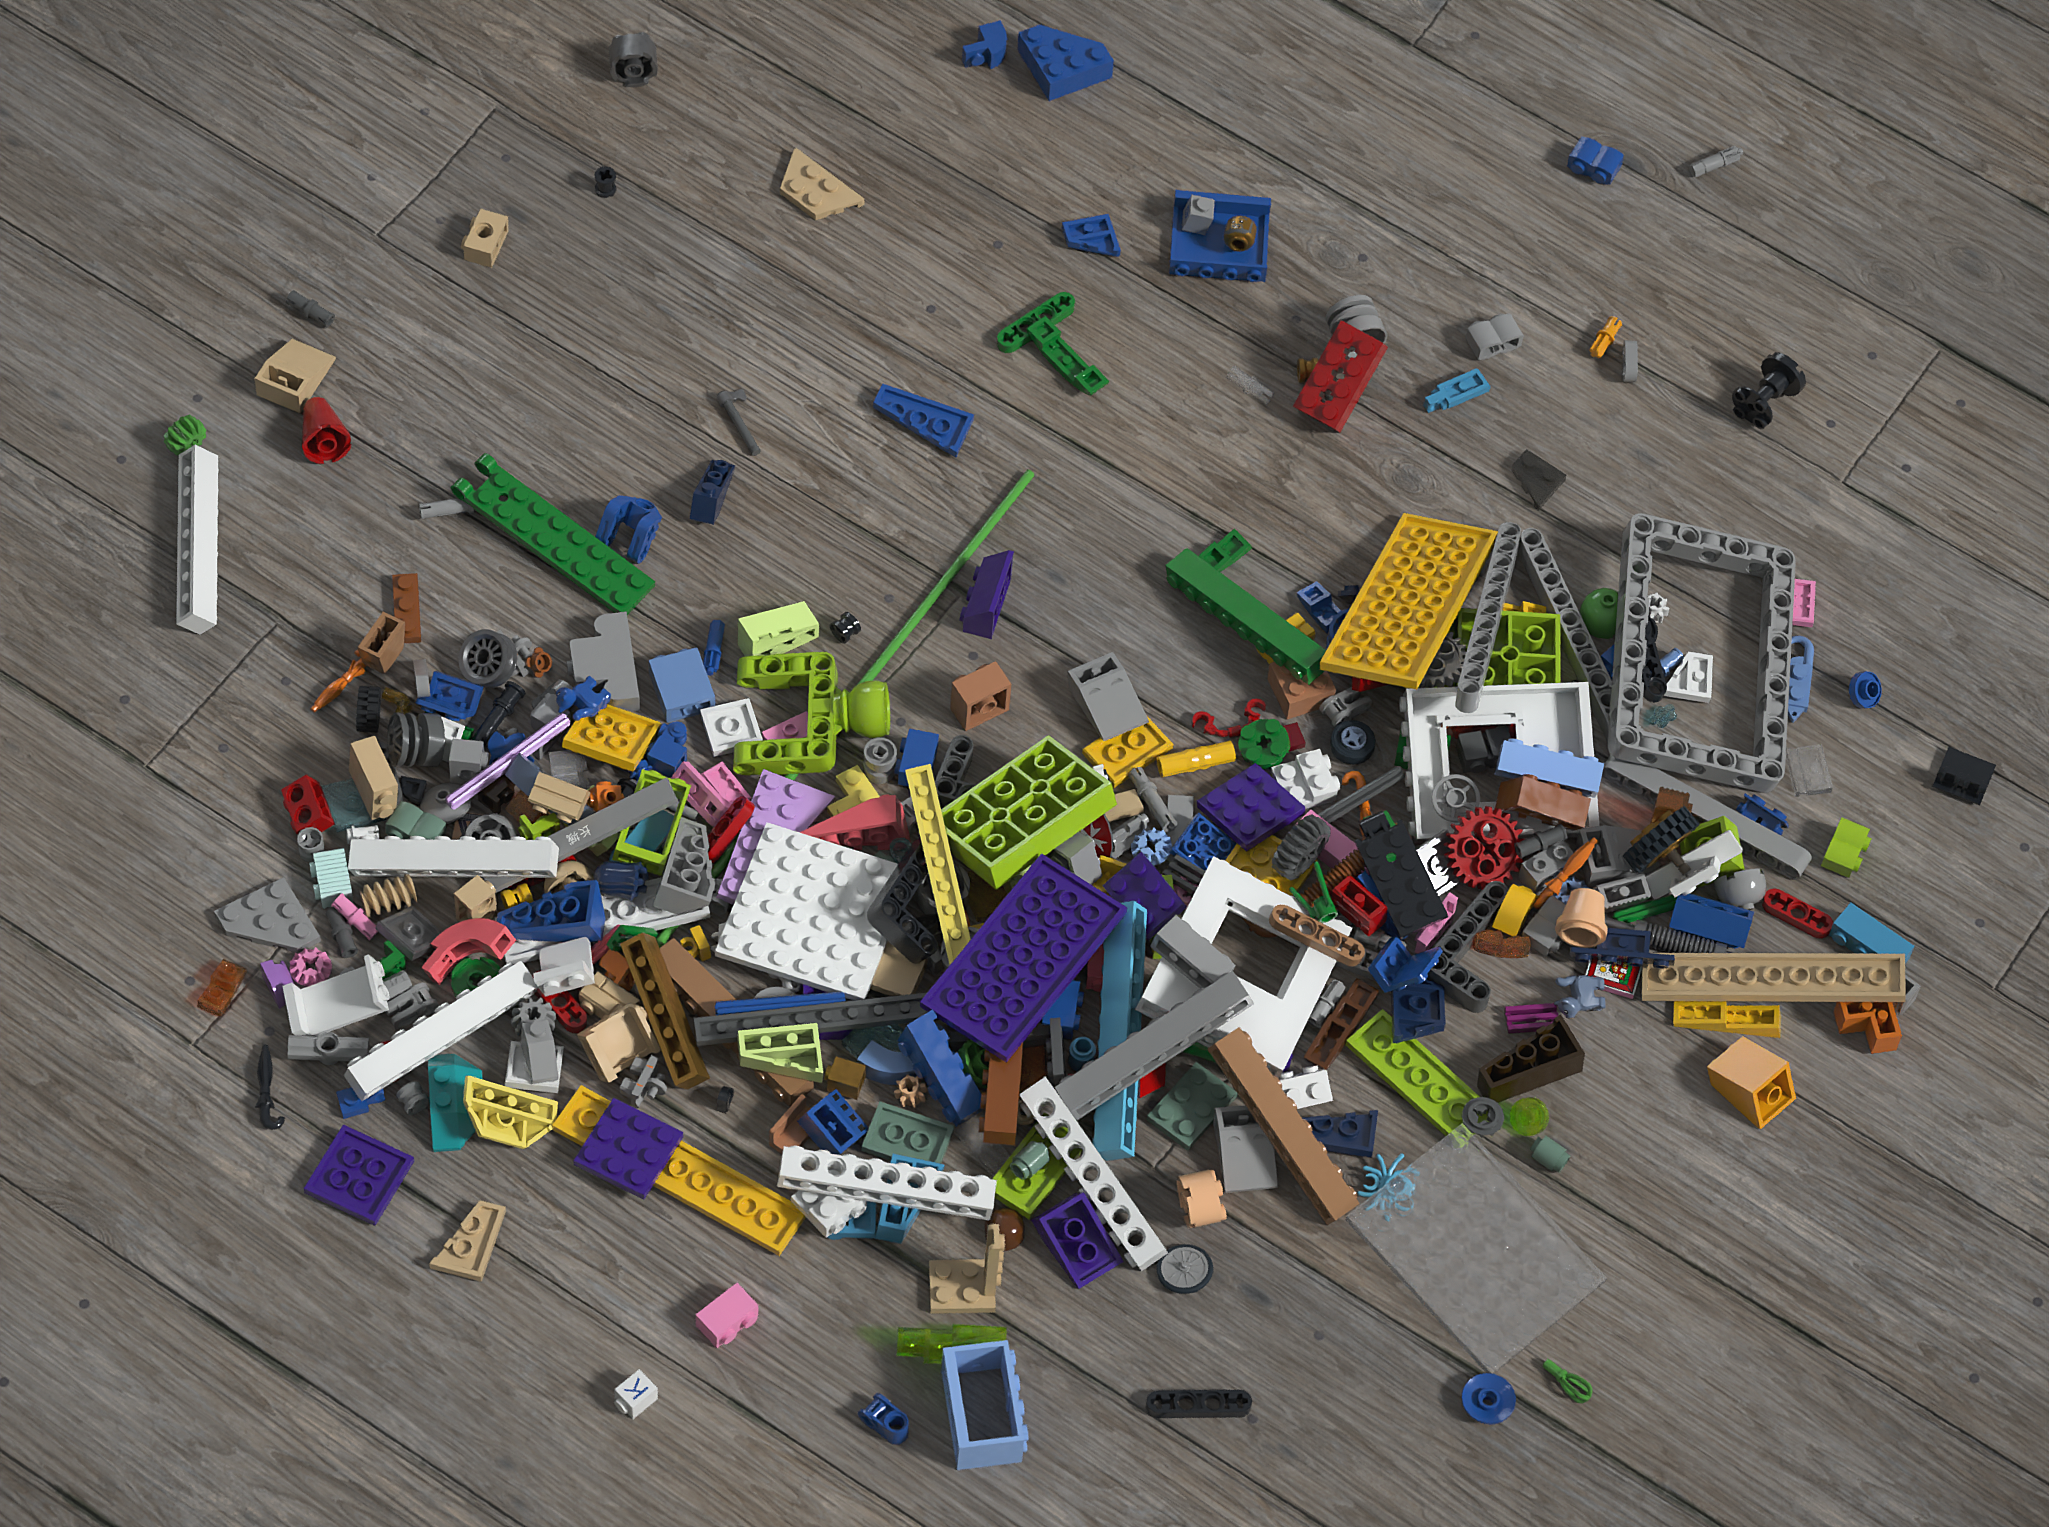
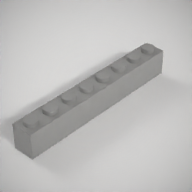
M1233 970L1229 973H1224L1218 976L1215 982L1208 987L1197 990L1193 997L1184 1003L1180 1002L1174 1005L1170 1012L1164 1016L1151 1020L1148 1026L1141 1031L1131 1033L1126 1038V1041L1120 1045L1107 1049L1104 1055L1097 1060L1087 1062L1074 1075L1064 1077L1055 1089L1077 1121L1254 1005V1002Z

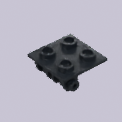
M1948 747L1932 787L1980 806L1996 765Z

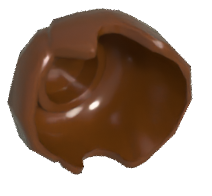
M1001 1208L992 1211L990 1220H985L984 1224L986 1239L988 1225L999 1224V1234H1004L1005 1250L1003 1251L1017 1248L1024 1239L1025 1226L1023 1218L1013 1209Z

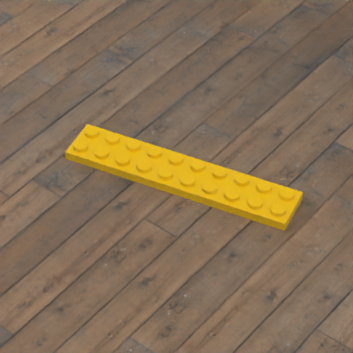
M580 1085L553 1123L552 1130L583 1146L611 1101ZM682 1140L653 1185L778 1256L781 1255L806 1218L790 1200Z

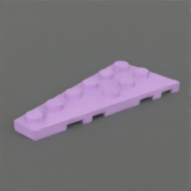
M763 769L751 800L755 805L754 812L741 828L716 898L734 905L767 822L801 832L808 829L820 817L826 807L833 802L835 796Z

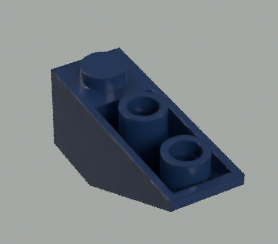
M711 460L693 493L690 519L714 525L720 514L736 465L729 464L724 460Z

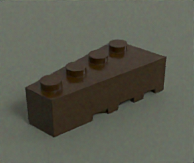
M1560 1014L1554 1018L1551 1024L1546 1027L1542 1026L1527 1040L1523 1039L1516 1043V1047L1509 1052H1503L1480 1067L1477 1087L1483 1097L1490 1098L1499 1103L1582 1072L1585 1053Z

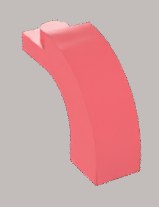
M486 918L464 920L444 930L430 943L435 951L421 968L432 982L440 985L454 966L464 957L482 952L501 960L516 939L505 925Z

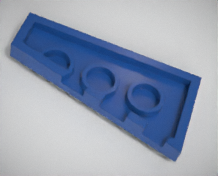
M883 383L873 402V408L954 457H957L974 420V414Z

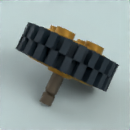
M1685 806L1674 813L1668 810L1658 818L1657 822L1650 823L1639 835L1630 841L1632 847L1624 853L1623 858L1636 874H1639L1661 858L1668 856L1681 874L1685 875L1691 868L1675 849L1699 826V823Z

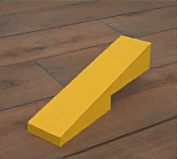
M1674 1001L1673 1025L1674 1027L1780 1038V1006H1727L1726 1001Z

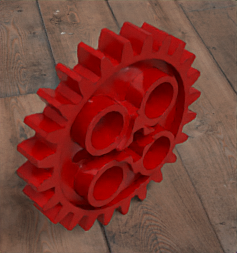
M1485 806L1483 811L1482 807H1475V814L1471 810H1466L1467 818L1458 816L1460 824L1450 825L1454 833H1446L1451 842L1444 844L1445 847L1450 848V852L1444 854V857L1452 859L1447 864V867L1456 868L1452 875L1456 877L1461 876L1459 882L1464 884L1468 882V887L1475 888L1477 886L1481 890L1493 881L1504 883L1503 878L1512 880L1510 872H1519V869L1515 866L1516 862H1524L1523 859L1518 857L1514 843L1525 840L1518 838V835L1523 830L1514 828L1518 821L1509 820L1510 814L1505 812L1502 814V809L1499 808L1492 810V807ZM1486 824H1489L1490 831L1488 835L1484 836L1483 828ZM1472 830L1474 831V834L1477 837V839L1472 836ZM1470 841L1471 850L1466 853L1464 847ZM1504 843L1505 851L1500 855L1498 849ZM1493 857L1496 858L1497 861L1499 862V864H1498L1497 866H1496V862H1495V860L1493 859ZM1485 860L1487 867L1481 872L1480 864Z

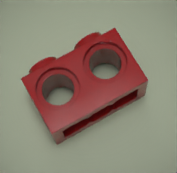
M304 775L281 789L284 797L283 805L290 813L292 819L290 824L296 834L309 827L317 828L322 833L335 825L320 782L308 775Z

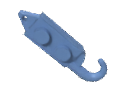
M1793 636L1791 644L1796 642L1804 646V656L1793 657L1790 661L1788 716L1792 723L1803 712H1807L1809 704L1814 647L1812 642L1803 636Z

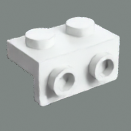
M1318 1065L1302 1068L1303 1073L1293 1075V1071L1282 1072L1279 1077L1282 1083V1090L1287 1097L1293 1099L1297 1109L1333 1101L1327 1070L1318 1069Z

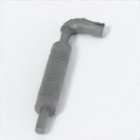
M1605 915L1607 928L1651 931L1650 947L1652 945L1653 948L1658 946L1659 950L1663 948V951L1667 949L1668 952L1672 950V953L1676 951L1677 953H1732L1726 951L1727 944L1714 943L1713 940L1710 942L1709 939L1705 941L1704 938L1700 940L1699 936L1695 938V935L1691 937L1690 934L1686 935L1685 932L1681 934V931L1676 933V930L1671 931L1670 928L1667 930L1666 927L1662 929V926L1657 928L1656 924L1652 926V923L1648 925L1647 922L1638 919L1636 924L1632 925L1607 918V915Z

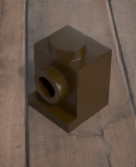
M504 773L478 792V801L499 815L501 813V805L508 803L513 798L516 785Z

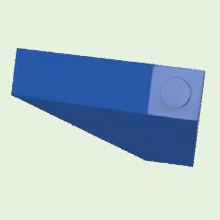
M589 880L569 883L561 891L553 894L551 892L542 895L543 898L532 903L523 902L499 912L497 922L505 925L517 940L567 942L587 937L590 942L602 941L605 913L598 881Z

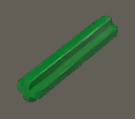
M1672 894L1613 912L1612 917L1618 921L1631 923L1637 921V919L1641 920L1674 910L1678 896L1674 897Z

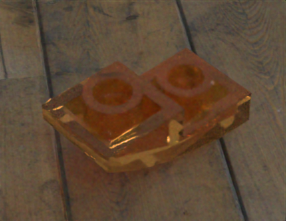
M1484 930L1476 933L1473 944L1475 951L1500 958H1528L1531 947L1529 936H1511L1503 939L1501 930Z
M223 959L211 975L210 984L198 999L197 1007L221 1017L235 996L247 969Z

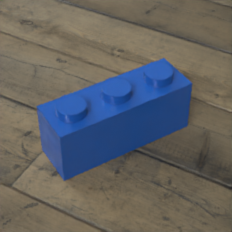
M1690 893L1684 896L1680 894L1677 897L1669 927L1674 928L1676 932L1681 931V934L1685 932V934L1699 935L1705 941L1707 939L1709 941L1716 940L1727 944V947L1744 948L1754 912Z

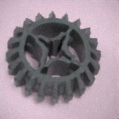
M1313 814L1299 820L1277 847V851L1272 859V867L1279 875L1290 881L1297 879L1320 856V853L1325 848V844L1329 841L1330 827L1326 825L1325 821Z

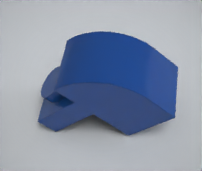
M1001 20L979 26L978 42L963 46L962 62L965 68L979 66L987 62L990 69H993L1003 62L1006 56L1007 34Z

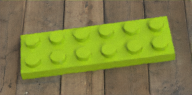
M1383 1009L1346 1040L1345 1045L1458 1148L1476 1134H1470L1469 1129L1463 1126L1461 1116L1464 1106L1470 1100L1480 1096L1416 1038L1393 1043L1392 1017ZM1488 1111L1486 1114L1478 1117L1477 1123L1484 1120L1487 1121Z

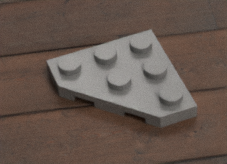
M284 877L214 911L217 921L226 936L237 938L239 936L252 939L254 943L271 947L273 945L287 948V951L296 953L321 942L320 935Z

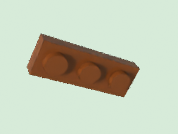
M418 573L392 575L394 617L405 622L404 644L421 643Z

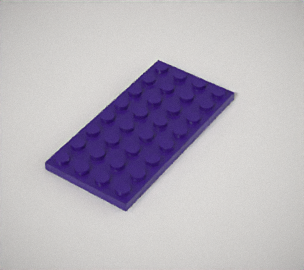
M1041 853L920 1001V1007L927 1012L933 1009L939 1020L1007 1063L1125 916L1127 907Z

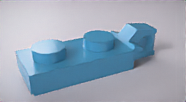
M1476 368L1437 385L1436 389L1431 391V395L1425 397L1423 406L1428 413L1438 410L1440 407L1442 410L1449 409L1489 392L1490 385L1479 369Z

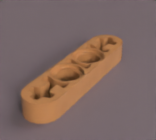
M1280 904L1275 906L1269 915V923L1275 930L1344 965L1356 966L1364 957L1365 950L1360 942L1287 905ZM1280 914L1285 916L1283 921L1279 920ZM1294 920V921H1296V923H1295L1294 926L1292 927V926H1290V925L1292 924V921ZM1299 925H1307L1312 933L1303 934L1299 930ZM1322 937L1332 938L1335 945L1327 946L1322 941ZM1340 944L1343 945L1341 951L1337 950ZM1350 950L1355 952L1354 956L1349 955Z

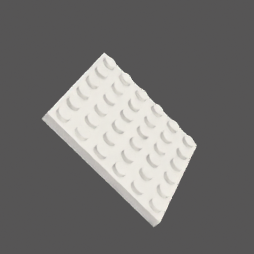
M767 822L716 947L715 956L829 993L844 992L845 998L851 1000L866 999L888 942L869 923L867 911L898 864Z

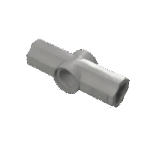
M324 1032L319 1036L289 1035L288 1059L319 1060L325 1065H333L338 1061H352L358 1056H361L363 1059L369 1055L370 1041L369 1038L338 1037L332 1032ZM326 1047H334V1049L329 1051L324 1050Z

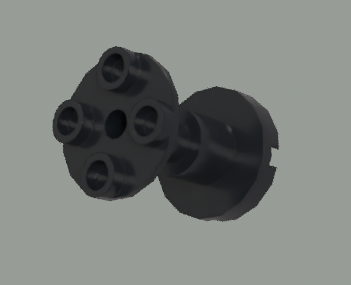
M1774 352L1773 355L1769 354L1761 364L1764 378L1759 383L1760 389L1756 392L1748 387H1738L1733 391L1734 414L1738 418H1745L1757 428L1764 429L1772 422L1773 418L1772 409L1767 401L1770 398L1776 399L1781 394L1786 396H1796L1806 385L1804 372H1798L1796 369L1798 364L1789 356L1779 352Z

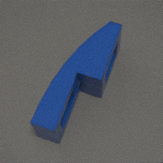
M1316 581L1298 591L1297 597L1315 622L1328 633L1333 617L1342 610L1332 602L1331 594Z

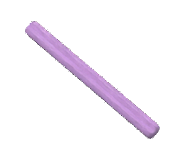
M564 713L559 714L445 798L446 804L452 810L458 808L506 773L519 753L528 757L569 727V718Z

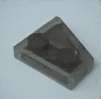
M1528 449L1514 462L1511 469L1515 477L1521 482L1525 493H1529L1533 499V506L1538 511L1564 483L1567 476Z

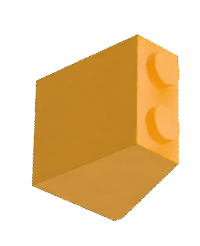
M1744 1036L1730 1045L1726 1051L1707 1066L1711 1085L1759 1129H1762L1796 1099L1789 1062Z

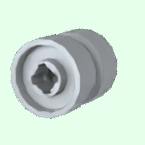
M877 737L871 739L865 745L863 773L870 782L884 784L893 779L897 756L895 744L889 739Z

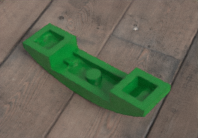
M1046 316L1027 328L1029 336L1047 361L1078 390L1091 396L1109 383V380L1094 365L1089 367L1061 338V331Z

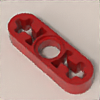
M745 796L738 797L731 804L707 836L709 843L708 855L712 863L722 855L754 812L755 805Z
M1769 889L1764 895L1762 907L1767 913L1815 938L1823 939L1830 934L1833 920L1828 914L1780 889ZM1774 898L1779 900L1775 905L1771 904ZM1788 904L1786 912L1783 911L1785 905ZM1800 909L1803 911L1804 917L1795 918L1791 915L1790 911ZM1811 916L1812 919H1810V922H1809V923H1806L1807 920H1808V917ZM1820 922L1824 923L1821 929L1816 927Z
M539 988L534 994L538 998L541 997L543 999V1004H551L552 1011L556 1013V1019L568 1032L580 1033L586 1028V1012L568 991L545 997ZM555 997H563L567 1002L565 1005L557 1007L552 1004V1000ZM569 1010L570 1014L575 1019L580 1018L579 1023H576L575 1021L570 1022V1015L568 1013Z

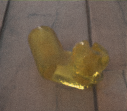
M385 687L382 699L395 703L397 705L395 712H402L405 715L412 710V704L406 694Z

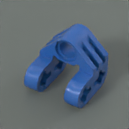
M619 495L606 506L595 537L607 546H610L616 537L620 523H625V525L635 530L627 552V558L640 564L645 559L652 540L655 539V531L658 530V523L661 522L662 516L655 505L646 499Z

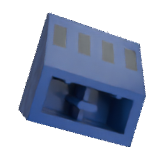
M837 1089L828 1094L797 1121L820 1150H826L836 1155L844 1152L868 1132L869 1129Z

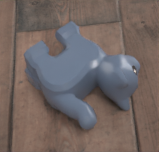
M1586 975L1556 978L1555 982L1558 986L1565 987L1570 985L1572 997H1565L1554 1002V1005L1559 1007V1011L1567 1019L1574 1018L1579 1011L1590 1009L1601 1011V1009L1606 1007L1605 997H1596L1594 995V990L1605 989L1603 978Z

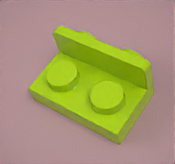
M555 813L538 818L534 824H531L525 814L519 816L520 827H518L520 836L526 840H536V837H548L560 831V820L556 818L557 815Z

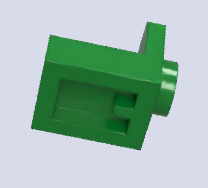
M389 940L383 943L384 952L387 957L379 960L385 973L382 979H386L406 969V955Z

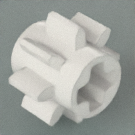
M1658 593L1647 595L1650 598L1649 616L1654 619L1655 623L1659 622L1661 624L1664 616H1668L1670 609L1666 607L1667 599H1663Z

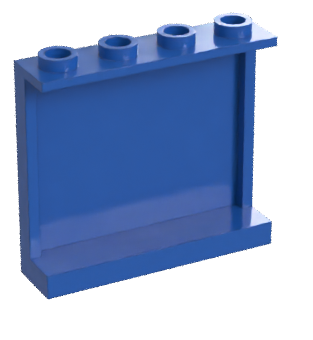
M1175 190L1169 274L1265 282L1271 198ZM1191 195L1215 200L1214 218L1205 235L1182 230L1183 210ZM1234 216L1248 217L1256 225V236L1253 246L1242 252L1233 251L1224 242L1226 223Z

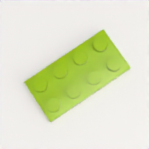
M1044 1112L1042 1116L1047 1117L1050 1115ZM1034 1126L993 1177V1180H996L994 1198L1029 1220L1065 1175L1066 1171L1064 1168L1068 1166L1063 1158L1057 1160L1049 1148L1053 1144L1048 1136L1043 1139ZM1059 1127L1055 1131V1137H1065L1068 1133V1128ZM1031 1141L1043 1143L1049 1151V1162L1031 1178L1027 1177L1025 1180L1018 1178L1010 1168L1013 1157ZM1075 1148L1070 1152L1069 1157L1076 1160L1083 1150Z

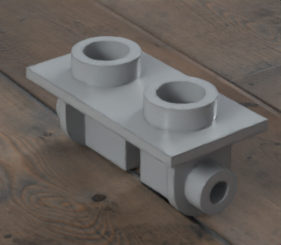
M1144 813L1142 815H1135L1112 831L1113 850L1111 858L1116 859L1131 848L1135 835L1141 834L1143 829L1146 831L1151 830L1147 825L1149 819Z

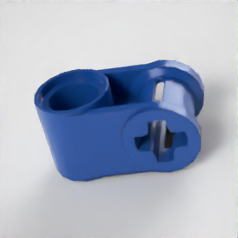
M876 1393L873 1396L874 1400L865 1409L858 1411L859 1418L866 1426L875 1430L889 1443L902 1444L906 1441L909 1434L908 1417L885 1396ZM893 1425H900L902 1428L899 1430H893L890 1427H892Z

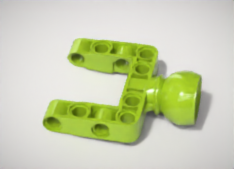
M828 652L746 656L738 660L737 684L742 687L790 689V686H809L807 738L744 741L735 744L733 770L739 775H761L763 769L778 775L827 772L835 765L836 735L842 729L846 733L852 729L857 734L867 738H880L890 733V699L887 682L877 680L865 681L855 686L850 692L847 689L841 691L838 689V672L835 659Z

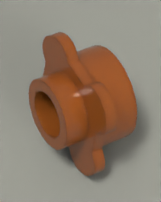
M536 647L531 657L526 658L525 664L532 669L536 678H541L543 672L550 670L552 659L548 653L543 652L541 647Z

